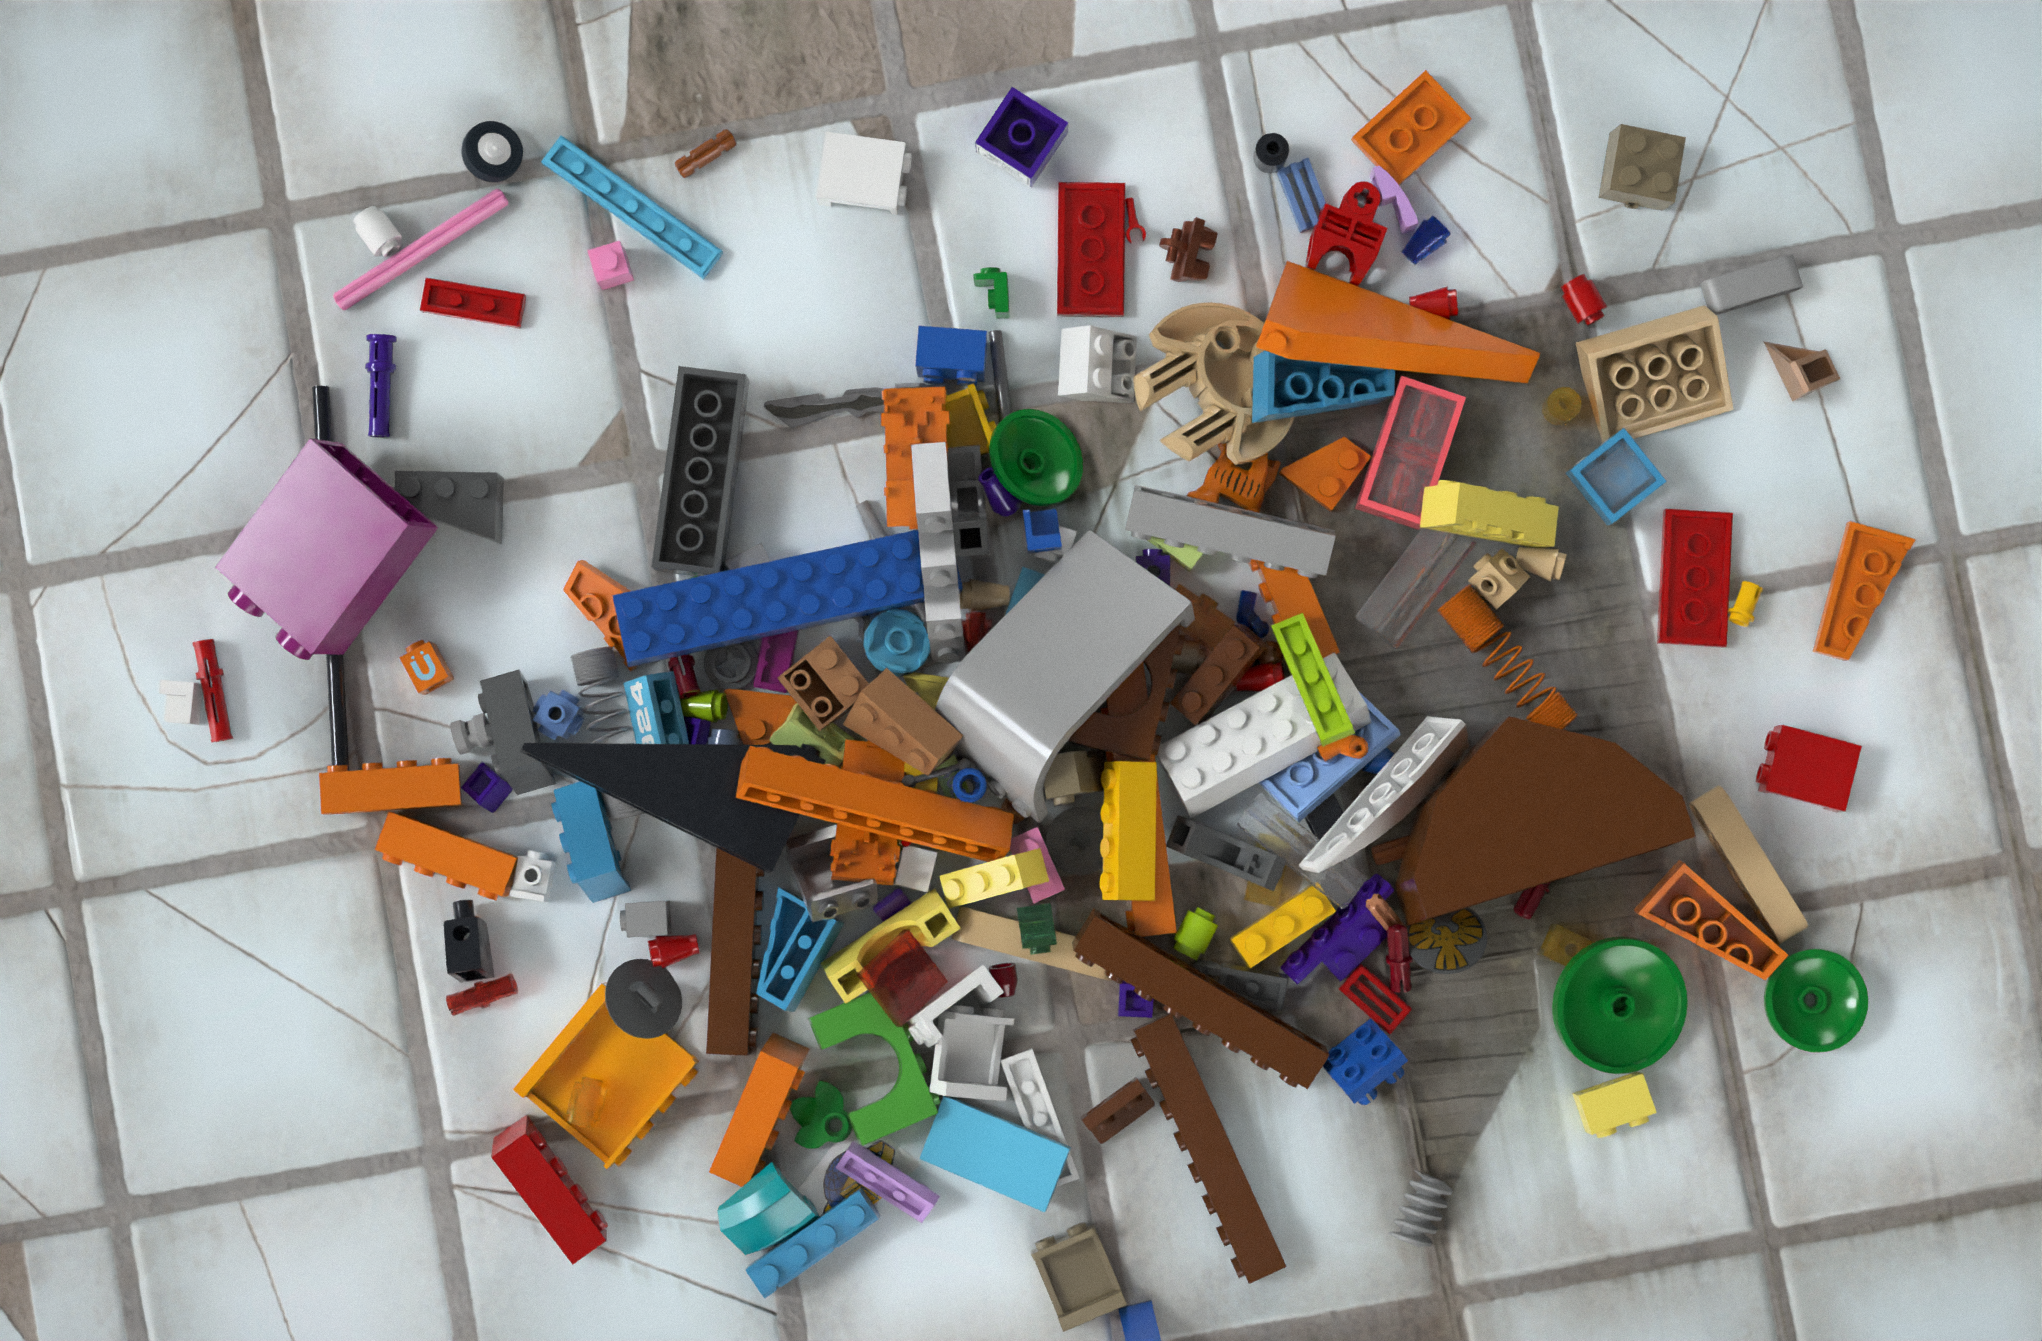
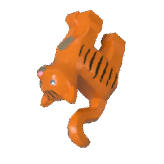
M1219 443L1220 456L1208 469L1203 485L1195 491L1188 492L1186 496L1218 504L1219 497H1223L1245 510L1259 513L1265 493L1275 481L1281 462L1269 460L1268 453L1251 461L1252 466L1247 471L1235 466L1227 457L1226 443Z

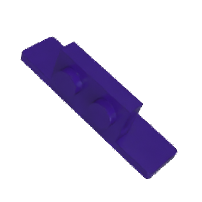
M1378 874L1373 875L1361 885L1360 889L1346 903L1340 905L1336 912L1321 927L1317 928L1301 947L1288 956L1287 960L1280 966V969L1296 984H1299L1322 962L1341 982L1387 937V931L1366 907V900L1371 899L1373 894H1380L1385 900L1394 892V888Z

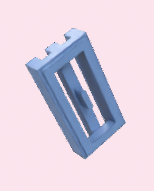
M1305 158L1298 163L1294 162L1287 167H1282L1276 172L1300 233L1313 229L1318 222V218L1299 170L1303 169L1319 211L1326 203L1309 158ZM1290 173L1293 175L1310 222L1305 223L1287 177Z

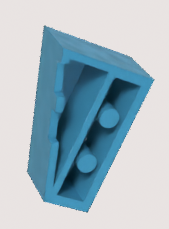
M582 782L554 789L556 802L551 803L556 821L562 822L564 832L559 834V838L564 852H569L572 863L567 864V869L571 882L573 884L577 883L592 903L631 891L629 881L625 880L621 872L619 861L622 858L619 850L615 849L611 833L613 829L611 822L607 820V811L605 810L606 807H604L605 804L601 791Z
M778 887L777 904L774 918L771 920L769 929L771 933L767 951H765L756 994L785 1011L795 1012L819 970L821 962L824 961L845 923L835 917L812 923L803 899L786 889Z

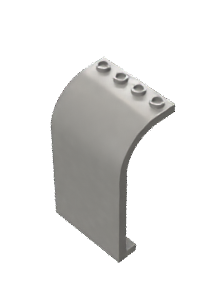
M1089 530L963 658L951 674L935 708L939 715L963 735L948 759L954 754L958 761L962 758L969 759L971 761V768L979 770L984 775L988 783L987 786L994 795L1001 799L1005 796L1013 802L1012 806L1020 815L1025 818L1030 815L1040 823L1048 814L1043 797L1045 778L1060 749L1178 624L1187 628L1193 622L1195 617L1192 602Z

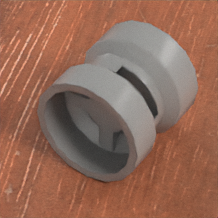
M485 714L475 715L472 720L466 722L463 720L451 722L450 728L453 741L460 755L471 752L477 746L486 748L494 745V743H489L484 725L488 724L489 721Z

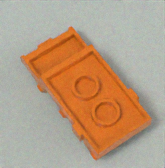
M946 387L889 388L882 391L884 413H881V426H885V445H883L884 453H886L887 481L886 487H884V496H886L887 527L909 526V529H918L911 445L946 442L948 460L947 424H950V411H946Z
M845 739L842 770L854 773H867L873 778L902 783V778L906 776L904 761L869 740ZM837 824L836 837L831 842L830 856H834L831 863V880L861 882L874 878L877 884L893 886L897 872L895 864L899 862L900 846H897L898 839Z

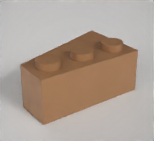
M888 668L881 672L860 692L843 723L847 728L927 776L954 752L963 737L958 730Z

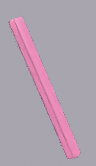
M499 188L493 190L334 293L335 302L342 310H347L507 206L508 200Z

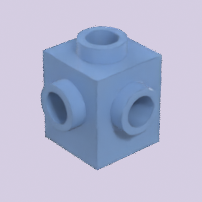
M563 689L559 694L550 691L547 696L542 694L533 708V712L536 713L533 720L541 724L538 731L553 740H556L558 735L566 739L571 734L575 735L585 719L582 717L584 713L582 711L583 708L577 705L580 699ZM559 707L562 715L558 720H553L551 715L555 708Z

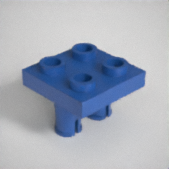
M1370 1018L1328 1051L1329 1057L1322 1067L1354 1104L1358 1101L1361 1105H1367L1371 1102L1366 1097V1094L1368 1093L1374 1100L1377 1097L1375 1087L1385 1080L1388 1084L1397 1082L1392 1074L1394 1072L1401 1079L1404 1075L1402 1065L1408 1060L1402 1051Z

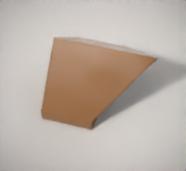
M1764 342L1792 401L1840 380L1826 349L1814 351Z

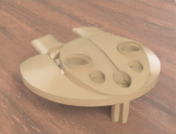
M1222 303L1191 304L1167 315L1149 334L1153 347L1164 352L1166 356L1134 376L1133 383L1139 410L1142 411L1183 386L1189 387L1194 399L1198 397L1200 400L1198 405L1203 410V414L1160 439L1162 444L1187 461L1193 460L1219 443H1226L1227 457L1235 465L1253 461L1272 450L1284 438L1295 417L1252 423L1254 357L1265 351L1256 347L1264 322L1240 308ZM1216 340L1220 341L1224 345L1225 349L1221 348L1217 344Z

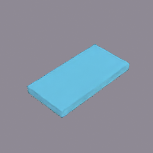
M943 1096L919 1159L1042 1212H1046L1071 1147L957 1098Z

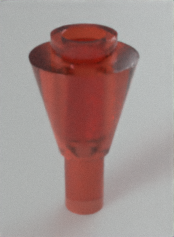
M966 612V618L962 619L964 640L968 653L990 631L993 619L986 618V612Z

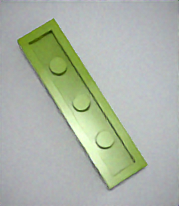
M1301 613L1271 625L1274 636L1322 746L1355 734L1352 723L1304 614Z

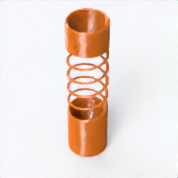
M1472 584L1467 585L1437 610V612H1440L1439 615H1442L1446 623L1450 625V628H1453L1452 630L1457 633L1463 644L1468 646L1467 649H1470L1471 653H1476L1507 635L1503 642L1482 664V667H1487L1518 649L1515 655L1494 676V681L1503 678L1530 662L1527 668L1505 690V694H1510L1541 676L1538 682L1517 703L1516 708H1520L1540 695L1553 690L1543 703L1526 717V720L1564 729L1578 716V713L1573 710L1574 708H1571V705L1567 703L1565 697L1560 695L1561 692L1555 693L1556 687L1546 688L1527 699L1543 681L1545 673H1538L1515 686L1532 667L1533 659L1523 661L1502 674L1520 654L1522 646H1515L1490 661L1509 640L1511 632H1505L1483 644L1503 628L1504 624L1498 616H1495V613L1489 608L1485 600H1482L1483 597L1478 595Z

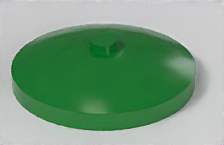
M1618 936L1605 938L1580 950L1567 963L1560 974L1552 1001L1555 1029L1566 1049L1587 1066L1611 1074L1636 1072L1661 1059L1677 1041L1687 1015V990L1677 965L1659 948L1633 937Z

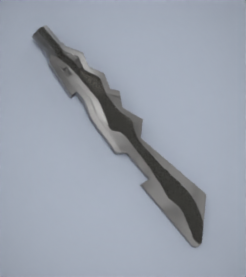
M924 383L895 384L896 388L946 387V395H948L946 383L926 385ZM877 387L849 389L844 392L842 397L819 400V393L766 401L764 407L790 428H794L846 410L856 418L870 411L879 414L884 413V400H882V391L884 389Z

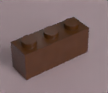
M1244 624L1233 625L1170 704L1194 725H1199L1208 720L1269 645Z

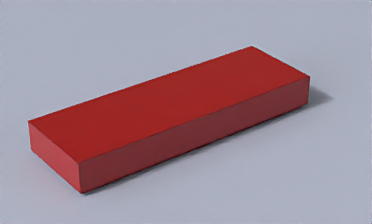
M425 278L420 311L520 329L526 295Z

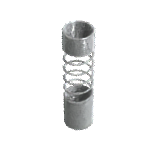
M611 646L582 651L570 657L572 658V665H574L573 671L576 675L575 678H577V685H588L581 689L578 694L582 697H605L585 706L582 711L585 714L593 715L610 714L591 722L587 729L593 732L615 731L594 740L592 743H597L631 729V726L590 728L594 724L627 712V709L586 711L594 705L623 695V692L582 694V692L594 686L619 678V671H617V664H615L616 658ZM601 792L603 794L602 797H604L607 820L614 821L644 814V812Z

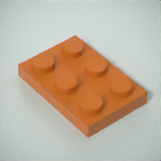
M1425 70L1352 137L1351 141L1375 166H1380L1388 172L1400 186L1466 126L1472 118Z

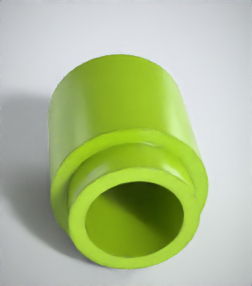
M1199 907L1196 908L1195 912L1188 910L1174 937L1176 942L1173 948L1198 960L1200 954L1205 953L1219 926L1213 922L1215 915Z

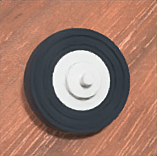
M485 121L472 127L466 134L462 143L461 154L466 168L475 177L486 182H501L510 178L520 167L523 158V147L518 135L510 127L496 121Z

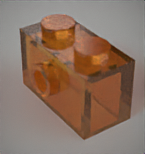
M1179 584L1175 590L1192 602L1195 617L1187 628L1178 624V626H1181L1180 630L1197 642H1200L1201 645L1210 651H1213L1235 624V621L1217 610L1216 608L1219 604L1206 594L1202 593L1198 597Z

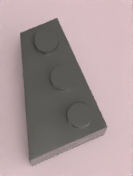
M395 471L394 489L428 519L502 544L504 478L497 472Z
M518 669L481 680L482 693L478 694V701L483 714L487 713L489 723L485 724L484 727L489 743H494L496 754L491 755L496 774H502L517 795L556 784L554 774L550 773L545 764L520 752L524 743H541L537 722L533 720L536 715L533 712V700L528 682L521 671Z

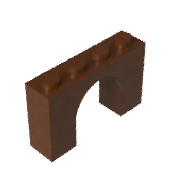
M1177 625L1142 661L1147 667L1151 678V691L1146 703L1136 712L1126 716H1110L1094 712L1069 738L1068 743L1144 761H1149L1151 754L1157 756L1162 736L1157 735L1156 730L1159 721L1165 722L1170 703L1163 700L1166 688L1173 689L1177 669L1171 668L1174 654L1181 655L1185 636L1179 635L1181 626Z

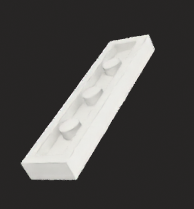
M1031 1048L1000 1060L1024 1127L1068 1146L1033 1049ZM1069 1152L1056 1187L1080 1179L1071 1152Z

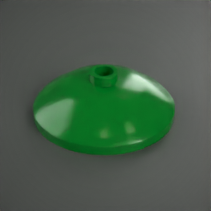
M1036 409L1018 410L1000 421L992 433L989 454L993 470L1004 488L1019 500L1036 506H1051L1064 501L1077 489L1083 474L1082 452L1073 433L1058 418Z
M1806 949L1789 955L1769 976L1764 991V1009L1772 1029L1787 1044L1808 1052H1828L1844 1046L1860 1031L1868 1011V992L1861 974L1846 958L1828 950ZM1809 993L1815 997V1002L1811 1006L1805 1003V997Z

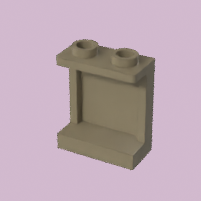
M1085 1222L1076 1224L1066 1230L1068 1235L1055 1240L1054 1235L1041 1239L1035 1243L1036 1249L1031 1250V1256L1037 1265L1063 1332L1127 1305L1094 1224L1087 1226Z

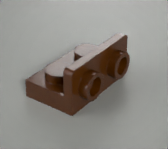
M1134 1077L1081 1116V1120L1088 1130L1093 1133L1098 1142L1103 1144L1154 1107L1155 1102L1137 1077Z

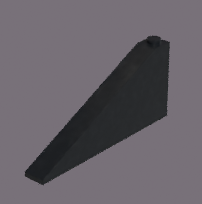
M524 743L520 750L521 753L767 873L773 872L800 814L736 798L742 760L750 746L767 747L773 750V752L788 756H801L807 761L823 765L826 762L825 759L819 757L821 753L819 750L802 743L801 747L796 745Z

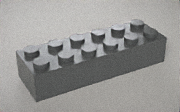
M678 366L651 565L655 571L704 576L723 572L725 569L750 382L746 374Z

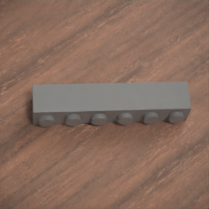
M1139 485L1134 487L1125 530L1131 531L1132 537L1151 540V536L1165 539L1164 543L1173 547L1183 548L1184 544L1198 546L1197 551L1208 555H1217L1218 551L1231 554V559L1239 562L1250 563L1251 559L1265 562V567L1282 571L1284 567L1298 569L1297 573L1299 575L1309 578H1317L1318 574L1326 576L1336 537L1335 530Z

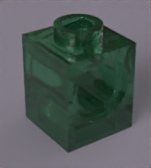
M1051 903L1018 907L1017 914L1022 949L1029 948L1030 955L1051 952L1050 945L1057 944Z

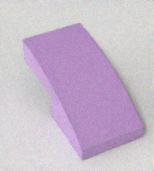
M1373 167L1369 176L1371 183L1380 193L1379 207L1392 203L1401 233L1405 234L1415 231L1419 222L1404 191L1382 167Z

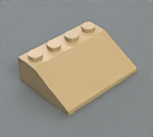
M1705 305L1576 342L1582 377L1602 443L1623 428L1635 439L1734 410L1718 316Z

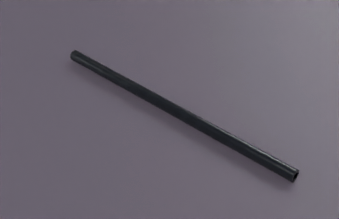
M313 386L315 439L332 441L329 386ZM326 654L332 766L348 765L349 771L343 655Z

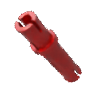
M207 639L196 641L192 644L198 666V672L195 673L196 680L201 682L211 742L213 743L233 739V735H231L227 705L221 676L224 675L223 668H219L214 645L215 640Z

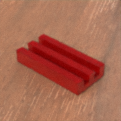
M1359 964L1355 971L1338 988L1339 991L1389 1035L1412 1010L1410 1006L1362 964ZM1361 974L1365 976L1401 1008V1012L1399 1014L1395 1013L1360 982L1358 977ZM1353 984L1393 1021L1390 1024L1384 1021L1349 990L1351 985Z

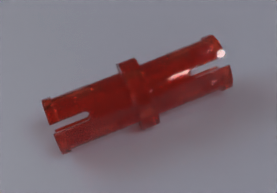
M511 973L486 983L479 981L474 983V987L447 995V1006L449 1011L452 1010V1016L477 1007L483 1009L489 1007L490 1003L518 994V986Z

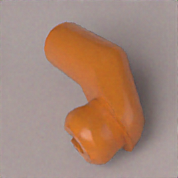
M1352 734L1325 746L1321 744L1317 747V750L1324 762L1339 754L1359 759L1367 754L1368 743L1364 738Z

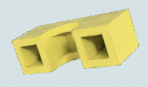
M1041 848L939 876L948 909L1049 882Z

